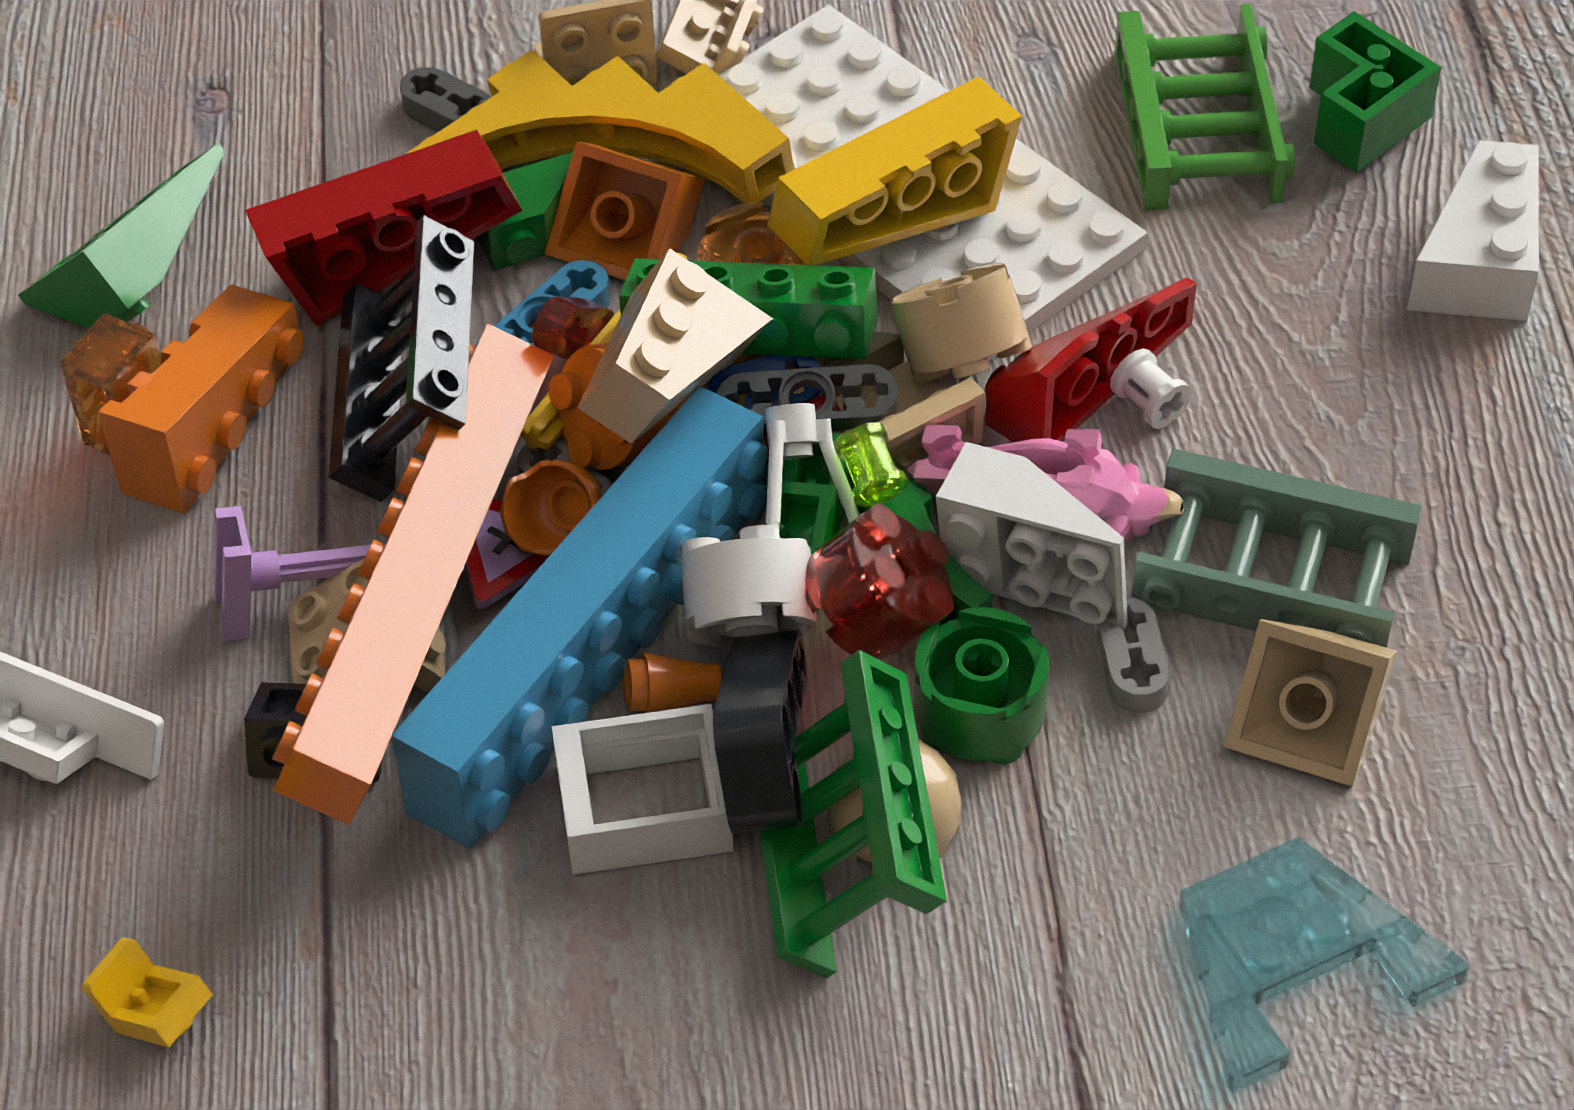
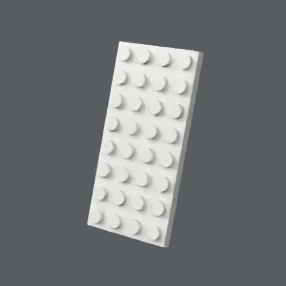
M829 4L744 57L741 63L733 67L730 66L724 73L718 74L789 138L795 169L949 91ZM1016 139L995 211L842 257L839 260L848 267L875 268L876 289L891 300L911 288L938 278L946 281L962 276L960 271L989 264L1004 263L1008 274L1011 276L1029 333L1146 250L1148 232ZM775 191L762 200L770 207H772ZM997 354L988 356V357H987L988 362H989L991 359H993L994 357H996Z

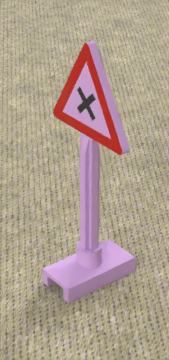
M493 499L464 565L474 604L478 609L487 608L526 583L549 557L521 551L506 535L499 511L502 501ZM241 506L215 508L214 596L216 603L222 602L223 640L232 641L250 638L251 591L278 589L281 583L334 577L349 566L365 558L371 545L277 555L276 550L252 552Z

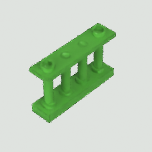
M1240 5L1237 34L1154 38L1153 33H1145L1140 11L1118 12L1114 54L1144 210L1168 209L1170 185H1178L1180 179L1253 174L1265 175L1271 203L1282 202L1286 178H1293L1295 175V152L1293 144L1284 143L1265 64L1267 57L1266 29L1264 26H1256L1252 5ZM1237 56L1241 72L1162 77L1161 71L1152 72V67L1155 66V61ZM1246 95L1250 111L1170 116L1169 110L1160 111L1159 105L1163 104L1164 99ZM1255 134L1259 151L1179 156L1177 150H1168L1167 145L1171 144V139Z

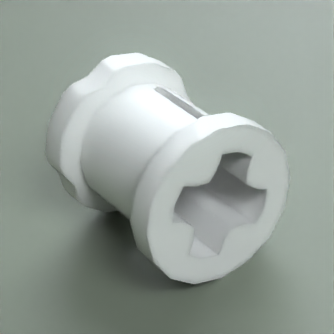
M1139 349L1129 354L1120 362L1110 380L1112 392L1118 397H1128L1145 412L1146 422L1156 429L1164 428L1177 419L1186 409L1191 399L1190 386L1183 380H1173L1157 366L1156 356L1147 349Z

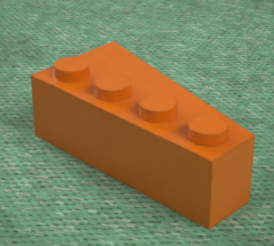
M230 284L191 322L189 338L184 343L172 340L161 351V365L152 374L140 371L127 383V392L131 395L122 403L110 400L98 411L121 494L186 515L199 494H204L209 490L221 462L230 450H234L240 445L246 426L259 407H264L268 404L273 395L276 382L287 366L296 363L301 355L304 335L299 328L295 303Z

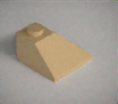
M1264 619L1259 620L1223 747L1353 787L1381 709L1397 651L1331 631Z

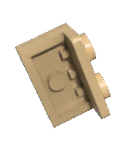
M678 0L657 49L656 58L686 74L703 63L709 66L716 74L724 73L728 67H733L742 62L749 48V43L742 40L743 35L749 36L752 33L764 7L757 4V0Z

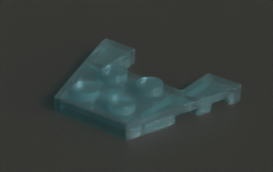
M1299 837L1182 889L1180 893L1179 908L1199 980H1202L1210 1009L1209 1021L1214 1039H1218L1221 1050L1226 1085L1232 1093L1287 1068L1290 1052L1257 1006L1258 1004L1369 952L1376 956L1412 1007L1465 983L1470 969L1464 959Z

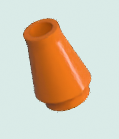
M642 652L639 659H626L623 672L626 709L628 712L642 711L643 714L685 708L704 702H716L722 682L720 665L718 662L703 663Z

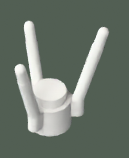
M811 403L785 404L766 408L765 419L769 448L766 524L777 527L780 524L784 460L812 457V445L819 443L849 524L854 529L860 528L862 520L856 506V501L833 443L831 419L816 420L815 404Z

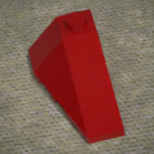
M1186 277L1032 346L1031 349L1022 352L1007 366L1001 365L996 368L987 380L984 389L986 396L985 425L1012 442L1046 438L1063 442L1067 429L1079 428L1115 395L1110 388V380L1121 361L1139 349H1147L1155 356H1158L1192 325L1197 283Z

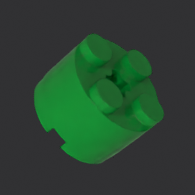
M972 607L958 611L957 619L946 622L939 626L940 620L929 626L921 636L916 648L914 714L920 728V737L924 743L934 749L941 750L960 759L992 761L997 764L1012 763L1020 758L1023 749L1035 739L1044 723L1049 672L1047 649L1044 643L1041 646L1038 640L1031 634L1032 627L1015 614L990 607Z

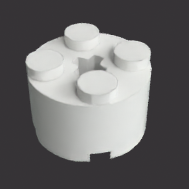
M755 525L741 529L740 539L720 542L717 538L700 537L689 539L682 543L681 571L687 639L690 642L703 646L722 647L721 635L741 637L800 630L803 637L808 635V626L816 629L817 613L811 549L805 539L780 538L779 527L774 525Z

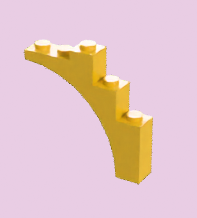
M533 49L487 78L491 98L473 107L465 115L433 136L426 138L418 146L407 152L410 153L477 129L502 170L512 165L573 152L576 141L602 145L633 156L685 168L721 185L750 208L776 190L778 177L795 169L789 138L705 63L685 76L677 78L670 86L658 93L619 56H616L597 70L590 72L572 86Z

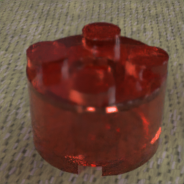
M875 504L830 538L810 556L805 573L806 602L812 613L822 608L827 618L833 624L825 632L841 649L850 655L861 650L882 661L887 656L899 652L922 635L929 626L941 621L953 611L952 589L944 566L949 559L948 550L944 542L932 531L924 530L920 532L911 523L894 514L885 505Z

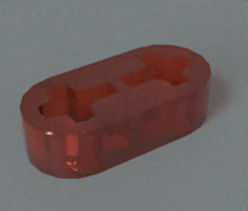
M553 297L544 304L535 320L532 341L534 346L563 359H569L576 350L589 345L612 319L614 313L612 310L585 298Z

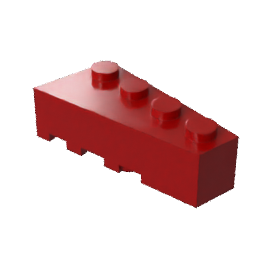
M477 129L245 210L265 258L316 326L341 313L343 295L355 283L377 293L400 280L414 267L417 221L423 215L458 231L469 239H473L523 211L498 162Z

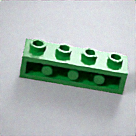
M634 259L619 294L621 315L632 292L660 259ZM688 260L700 266L715 280L773 318L741 354L847 359L867 358L878 321L875 268Z

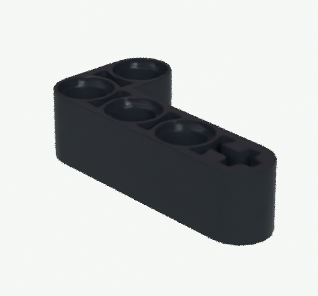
M800 630L734 637L713 712L715 752L727 821L732 834L802 826V797L794 752L807 688L806 656Z

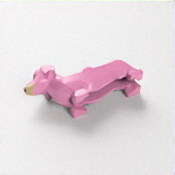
M926 425L921 443L929 455L927 458L913 461L907 468L908 476L913 478L915 482L926 485L935 496L965 444V441H960L962 431L959 426ZM1067 429L1065 435L1067 444L1062 441L1046 438L1029 439L988 447L1029 459L1094 514H1098L1106 524L1124 538V542L1132 541L1134 537L1149 534L1153 524L1182 515L1184 512L1183 499L1177 493L1168 489L1142 484L1139 469L1136 465L1129 463L1122 467L1113 453L1101 449L1102 438L1100 429Z

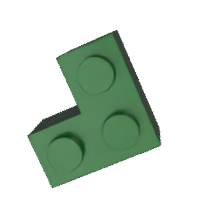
M1353 11L1316 37L1309 89L1321 96L1314 144L1355 172L1360 171L1432 118L1441 66Z

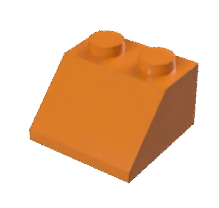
M576 141L544 254L567 262L578 260L592 261L601 265L608 275L626 280L635 258L661 259L669 248L676 253L678 252L690 233L705 178L602 145Z

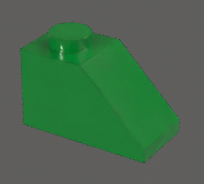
M573 152L503 173L523 211L477 236L493 271L546 255L544 253Z

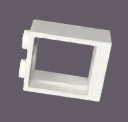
M712 704L552 726L572 875L734 852L733 834L727 821L715 752ZM700 758L709 808L601 824L593 823L586 775Z

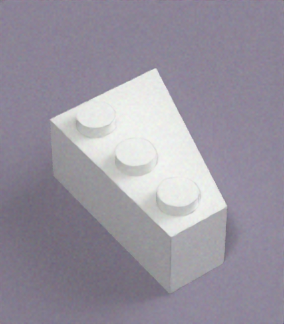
M1479 140L1416 260L1407 310L1527 321L1539 273V145Z

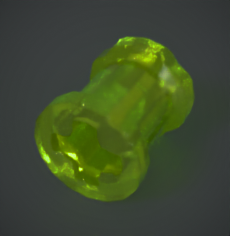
M883 423L863 424L844 432L833 442L838 459L845 460L855 485L851 495L857 506L868 507L887 502L901 494L908 487L909 481L903 470L896 469L886 445L889 438Z

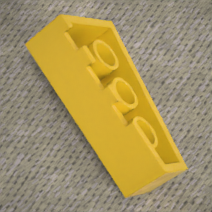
M978 76L778 177L768 226L806 265H819L993 212L997 207L1022 115Z

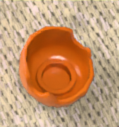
M559 459L553 461L544 460L539 461L524 473L514 476L508 481L499 511L506 535L521 551L540 556H550L603 495L598 481L580 463Z

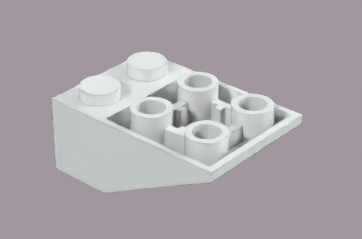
M965 442L936 495L940 539L954 560L991 594L1016 600L1025 606L1041 607L1078 617L1091 624H1099L1105 621L1111 610L1116 614V618L1108 620L1111 627H1121L1122 630H1125L1128 619L1124 538L1026 457Z

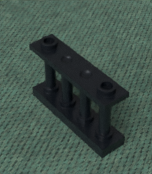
M424 215L417 221L414 267L384 296L355 283L343 295L328 478L379 502L395 490L397 445L428 416L456 430H460L466 424L474 241ZM412 303L411 311L406 315V308ZM409 348V356L403 361V352ZM406 394V403L400 408V398Z

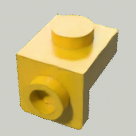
M125 937L115 944L82 984L83 992L115 1033L165 1047H170L179 1036L190 1028L194 1017L213 995L200 976L154 965L136 940Z

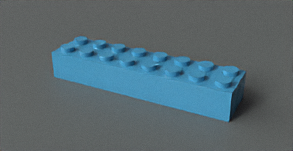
M701 386L695 390L392 734L391 738L406 814L469 849L473 848L487 830L493 831L503 822L510 808V803L526 783L532 784L536 782L545 771L550 755L555 750L552 726L585 722L589 708L603 692L612 691L620 682L624 672L625 660L632 659L641 647H649L657 638L663 620L677 604H684L681 571L682 543L686 540L700 537L717 538L720 542L734 540V536L748 520L754 521L764 510L767 504L765 462L768 448L764 445V421L762 415Z

